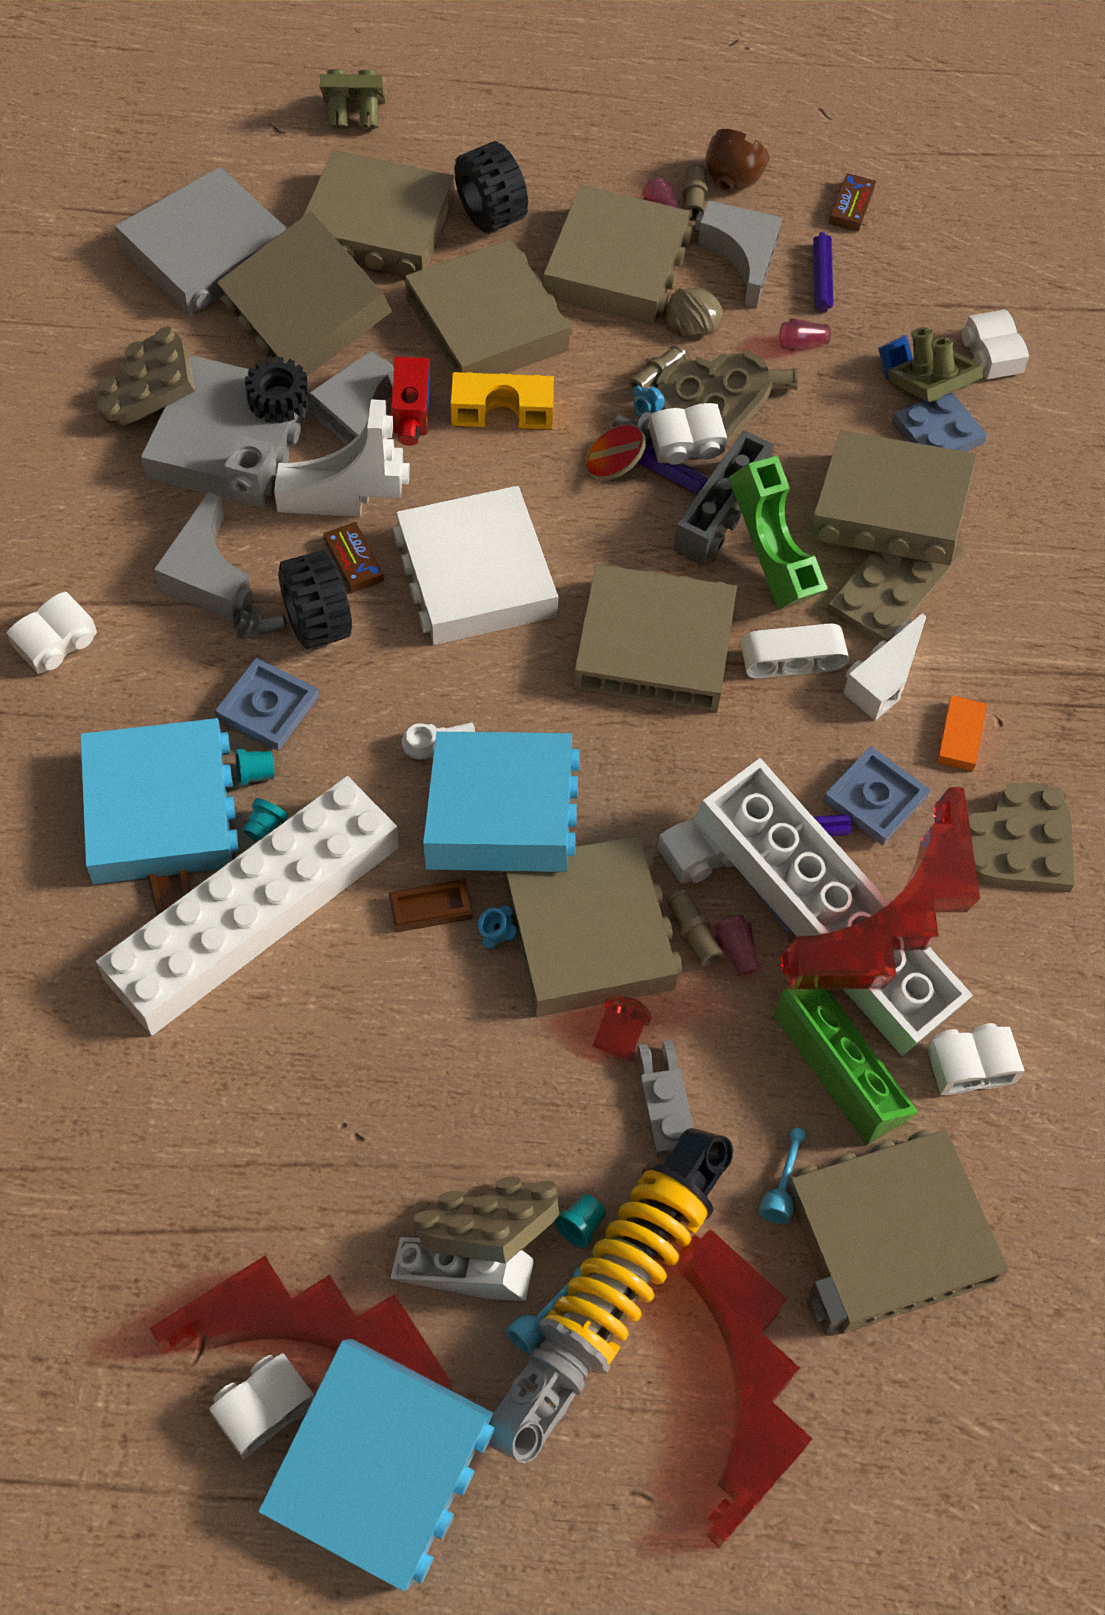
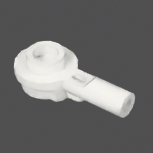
M472 722L438 729L433 724H414L403 734L402 748L411 758L427 759L434 755L436 731L475 732V728Z

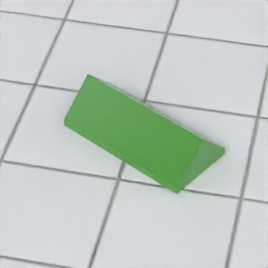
M825 984L786 988L781 993L774 1017L866 1145L879 1139L919 1113Z

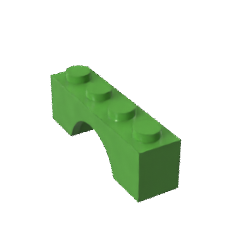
M778 455L748 463L729 476V481L777 609L806 601L827 590L816 557L806 554L799 549L788 531L785 519V500L790 487Z

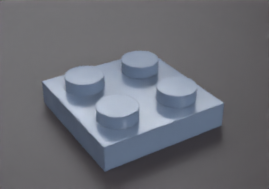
M952 392L943 395L938 401L927 402L922 400L894 413L892 422L906 440L912 443L967 452L984 444L987 438V433Z
M256 657L215 710V715L219 721L280 751L319 698L318 688Z
M870 746L825 793L823 801L841 815H848L854 825L883 846L925 801L930 793V789Z

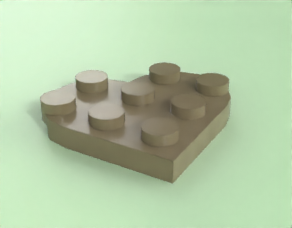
M166 326L160 328L154 335L142 342L136 341L131 343L124 352L127 357L124 371L115 377L108 376L98 384V390L101 393L98 396L97 408L108 423L110 421H118L120 425H127L195 392L189 349L179 334L174 333L170 327Z
M743 350V353H733L727 356L723 353L712 362L701 357H696V360H685L682 362L675 360L663 369L657 379V389L662 393L665 402L663 410L670 408L686 409L705 403L718 404L727 436L726 446L764 405L772 389L767 364L758 355L747 350Z
M1034 782L1011 783L998 799L994 811L971 814L959 833L956 845L959 862L961 864L964 862L969 870L976 873V879L993 885L1071 892L1075 885L1072 820L1069 807L1065 802V795L1057 787H1048Z
M511 1176L498 1180L496 1182V1189L481 1197H463L460 1191L445 1192L438 1197V1204L413 1216L416 1235L420 1238L422 1248L432 1252L507 1263L558 1217L559 1207L556 1185L552 1181L521 1183L520 1178Z

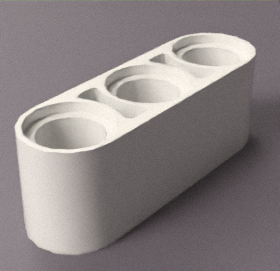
M837 624L758 630L744 635L740 640L746 673L754 679L831 672L839 670L849 663L843 631Z

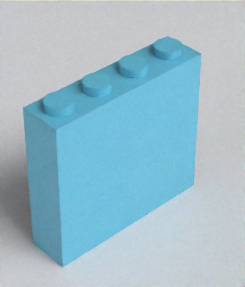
M218 718L81 734L86 867L93 885L148 878L147 875L154 873L156 877L177 875L179 870H185L187 873L218 870L233 860L232 853L239 852L237 830H230L229 820L236 819L234 797H227L226 788L233 786L231 764H224V755L231 754L228 732L221 733Z
M436 731L423 841L426 870L567 872L568 856H575L576 834L575 832H569V827L577 826V804H570L571 799H578V776H572V771H579L580 750L572 749V733Z
M353 1339L342 1340L259 1512L405 1592L413 1585L414 1581L421 1584L431 1567L434 1557L427 1553L435 1537L440 1540L444 1538L453 1520L454 1513L448 1511L455 1494L463 1496L472 1480L475 1470L468 1466L476 1450L481 1453L485 1451L494 1433L495 1427L489 1425L494 1413Z

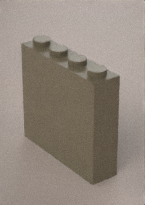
M332 150L303 216L312 211L359 266L406 276L426 269L429 265L454 201V175Z
M580 185L544 272L543 288L547 294H552L556 301L655 325L659 312L665 313L669 294L666 293L667 289L673 290L677 277L675 267L682 266L685 256L683 245H689L692 238L694 226L689 225L690 211Z
M312 211L308 212L217 282L224 293L220 299L232 314L235 311L239 312L240 316L237 320L248 334H251L253 331L257 334L254 340L264 354L267 356L269 353H272L275 356L272 362H277V357H284V363H287L289 359L294 360L295 367L300 364L307 376L392 312L381 290Z
M511 239L405 276L406 299L452 374L453 372L506 374L569 351V338L572 335L569 319L561 315L553 295L547 294L539 274L531 270L525 253L522 250H518Z
M840 430L814 513L812 540L951 566L972 481L976 453Z
M596 564L575 666L573 690L717 713L737 586L720 581L710 582L691 579L687 576L659 574L650 570L640 571L621 568L617 565Z
M640 835L575 847V856H568L567 872L503 871V880L509 905L514 911L513 922L514 926L518 929V943L536 1017L675 990L677 977L682 974V963L678 951L672 952L669 942L673 937L671 923L668 916L662 917L659 906L663 904L661 887L659 882L653 883L650 874V871H653L652 855L649 848L643 849Z
M925 1129L911 1135L908 1138L909 1141L894 1145L893 1141L884 1142L873 1147L870 1150L871 1153L856 1157L854 1153L846 1154L835 1159L832 1162V1166L819 1170L817 1166L805 1167L794 1174V1178L791 1179L786 1191L793 1198L795 1215L820 1278L824 1279L831 1276L847 1315V1319L841 1327L843 1334L997 1283L1009 1271L946 1129L932 1133L931 1129Z

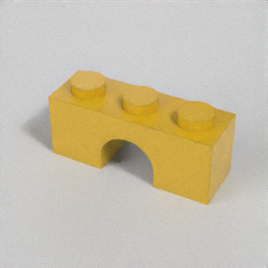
M453 372L451 426L485 427V418L490 410L497 407H507L518 415L519 429L552 430L554 376Z

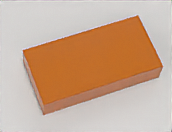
M951 695L947 706L936 763L973 772L977 761L987 703Z

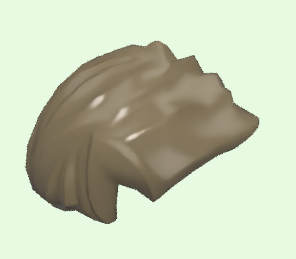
M679 288L671 295L665 317L668 325L674 332L679 330L684 338L696 334L712 335L719 328L723 309L718 299L705 289Z

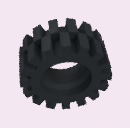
M270 357L266 358L265 365L259 361L255 363L256 370L253 368L248 370V376L245 377L247 401L251 412L255 411L256 417L261 419L265 415L266 422L271 423L272 418H277V423H283V417H287L291 421L295 419L294 413L299 416L304 413L303 407L307 408L309 404V389L306 372H303V367L300 364L295 367V361L291 359L284 363V357H277V362H272ZM274 386L289 388V390L281 394L265 392Z

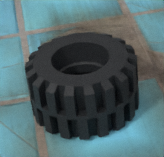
M493 141L461 154L456 158L454 173L460 200L470 219L481 231L491 233L525 218L528 212V195L525 180L516 160L503 144Z
M319 550L281 561L278 577L284 605L293 631L303 647L309 650L349 638L352 630L350 606L340 573L330 555L325 550Z

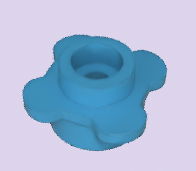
M636 386L633 388L632 395L635 398L633 404L637 416L645 412L654 413L663 410L665 404L664 397L656 387L650 386L642 389L640 386Z
M504 905L500 909L490 908L480 916L478 930L484 936L482 944L486 948L494 949L498 943L505 940L513 941L516 938L518 929L513 925L512 917L514 911L511 907Z

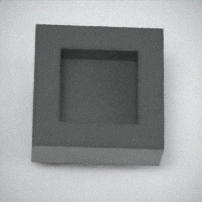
M831 1276L815 1281L809 1292L810 1297L807 1298V1306L815 1323L820 1322L826 1334L840 1329L846 1321L847 1315Z

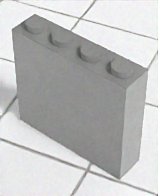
M221 167L216 168L115 225L120 250L188 316L206 308L224 295L217 282L287 229Z
M190 355L195 392L165 406L141 455L145 477L148 480L204 494L210 492L224 499L264 508L268 496L274 495L278 463H288L289 449L292 443H297L300 436V424L303 418L307 419L310 414L311 398L308 399V407H303L304 413L299 416L294 413V420L289 421L287 417H283V423H277V418H272L271 423L266 422L265 415L259 419L256 417L255 411L251 412L245 388V377L248 376L249 369ZM274 386L265 392L281 394L289 390V388ZM240 434L271 442L274 445L276 468L262 497L240 494L232 489H228L224 465Z

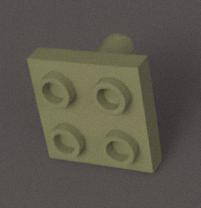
M339 69L328 70L327 74H320L321 93L324 102H328L329 128L337 129L338 115L340 129L348 127L347 102L359 103V128L368 129V116H370V128L377 129L379 127L378 103H385V86L382 75H377V72L374 70H360L358 74H346V71Z
M922 327L911 332L914 358L889 369V382L924 401L934 402L940 400L943 395L957 389H964L970 383L983 378V366L954 352L952 339L939 337L933 340V331L927 327Z

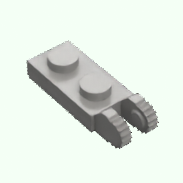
M672 1040L662 1042L661 1053L666 1067V1071L653 1073L652 1055L648 1044L637 1046L642 1074L640 1084L656 1157L669 1155L678 1143L682 1133L689 1128H694L681 1069H678L677 1057Z

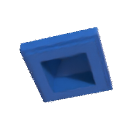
M903 335L878 348L886 379H889V369L913 359L907 335Z

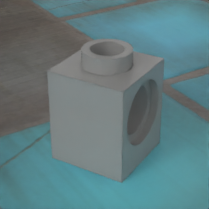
M239 435L224 465L228 489H232L240 494L262 497L276 468L273 443Z

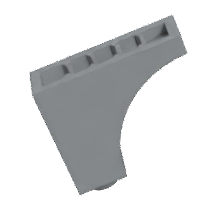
M708 200L704 213H698L694 231L699 232L698 246L718 253L738 270L746 289L744 306L757 309L779 240L783 217Z
M371 350L310 392L312 415L348 445L365 427L369 418L371 399L387 400L392 395L393 366L386 359L382 360Z
M208 492L154 571L159 591L234 621L237 612L240 609L245 610L250 605L253 592L250 588L248 574L231 565L216 547L217 534L225 518L221 497Z

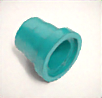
M244 748L236 749V774L240 787L248 786L249 782L274 779L275 770L272 751L246 752Z
M255 798L251 805L253 811L242 831L248 837L258 842L280 826V824L287 821L289 816L275 804L261 798Z
M583 1194L567 1211H560L554 1224L559 1233L568 1242L579 1248H585L593 1240L592 1233L606 1217V1210L596 1198Z

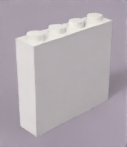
M519 486L396 512L397 526L392 527L396 548L402 547L404 554L401 555L403 572L405 576L411 575L413 583H409L411 597L414 604L420 603L422 611L418 612L421 629L423 633L429 632L433 645L557 617L558 594Z

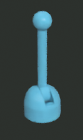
M799 1127L793 1128L789 1133L791 1145L778 1189L767 1191L761 1199L758 1214L772 1223L788 1224L791 1222L794 1201L786 1189L799 1144L806 1137L804 1130Z
M580 1266L574 1270L573 1278L581 1277ZM568 1283L537 1316L530 1314L522 1315L515 1319L506 1329L510 1340L524 1353L530 1355L541 1344L544 1336L541 1334L537 1324L542 1318L547 1316L551 1309L554 1310V1304L558 1298L568 1296Z

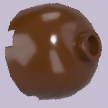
M733 129L717 130L715 136L713 135L705 156L706 167L710 176L715 180L719 188L726 191L746 189L754 185L763 175L770 159L767 149L759 141L755 140L753 145L745 140L747 134Z

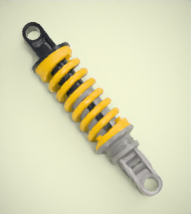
M689 1128L682 1133L678 1143L663 1165L650 1163L645 1166L642 1171V1177L630 1193L631 1202L622 1204L618 1210V1220L609 1223L605 1230L606 1239L597 1241L592 1249L593 1257L584 1260L581 1264V1277L578 1276L570 1280L567 1285L568 1296L558 1298L554 1304V1310L551 1309L547 1316L542 1318L537 1324L545 1340L541 1344L540 1349L535 1348L529 1356L530 1361L516 1377L511 1389L494 1412L489 1422V1425L495 1427L488 1443L489 1447L521 1463L532 1461L540 1453L544 1442L556 1424L565 1415L575 1395L580 1394L585 1387L583 1380L587 1378L590 1372L603 1375L608 1373L610 1363L621 1348L612 1340L610 1341V1339L612 1338L620 1342L627 1339L629 1331L622 1321L625 1319L629 1322H638L642 1312L635 1304L636 1300L642 1303H650L654 1298V1292L648 1285V1282L663 1284L667 1278L665 1270L655 1260L665 1265H675L679 1260V1255L670 1243L679 1247L688 1246L691 1241L688 1230L696 1234L704 1220L708 1219L713 1213L712 1203L707 1196L732 1161L733 1145L729 1138L704 1130ZM525 1387H527L531 1392H526ZM552 1402L554 1404V1408H551L548 1405V1403Z

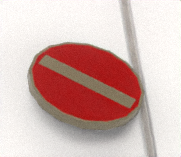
M620 424L606 431L597 438L586 456L585 468L589 475L598 481H609L624 475L642 457L646 447L645 434L639 426L633 424Z

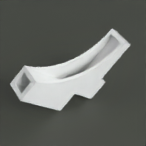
M371 399L369 418L365 427L344 448L314 460L278 463L274 488L277 512L360 517L362 503L368 504L369 496L401 498L402 484H409L410 464L403 463V448H394V439H388L392 438L393 416L386 415V400Z

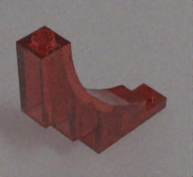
M949 787L935 803L934 821L936 824H933L921 838L918 856L911 875L900 894L889 905L856 925L835 932L811 936H796L787 949L783 951L781 957L783 975H788L789 989H884L896 976L893 950H927L939 937L935 912L967 913L980 899L964 787Z
M709 1229L702 1238L695 1234L691 1237L689 1245L682 1247L679 1254L683 1258L681 1259L678 1272L694 1287L718 1324L733 1370L735 1385L734 1431L727 1462L717 1485L734 1502L731 1504L725 1498L711 1513L708 1520L713 1526L706 1535L720 1549L813 1439L774 1403L800 1370L796 1363L763 1334L783 1311L788 1299L715 1232Z
M266 1256L261 1257L150 1328L164 1354L171 1349L179 1351L187 1347L196 1339V1333L202 1329L214 1349L252 1340L285 1339L307 1342L337 1352L342 1340L353 1339L452 1391L451 1380L395 1294L359 1317H356L329 1274L291 1298Z

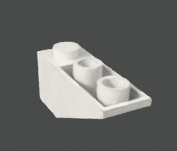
M923 613L912 622L909 620L905 621L897 629L892 639L888 642L883 640L878 643L872 650L869 658L864 662L860 660L855 662L845 675L847 682L843 694L874 721L900 700L926 620V616Z
M400 1237L391 1279L484 1299L526 1301L534 1259L522 1250L507 1263L448 1255L423 1249L420 1238Z

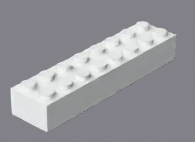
M761 758L702 801L693 819L901 1056L905 1055L973 996Z
M346 776L96 960L104 982L148 1033L153 1036L399 848L397 826L349 776Z

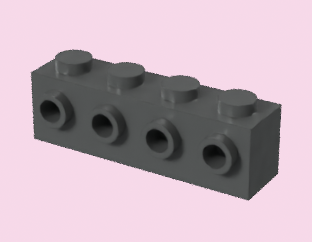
M745 430L741 432L677 523L673 550L703 565L712 553L718 554L725 541V533L728 529L733 531L736 528L742 514L728 477L748 463L770 458L774 444Z

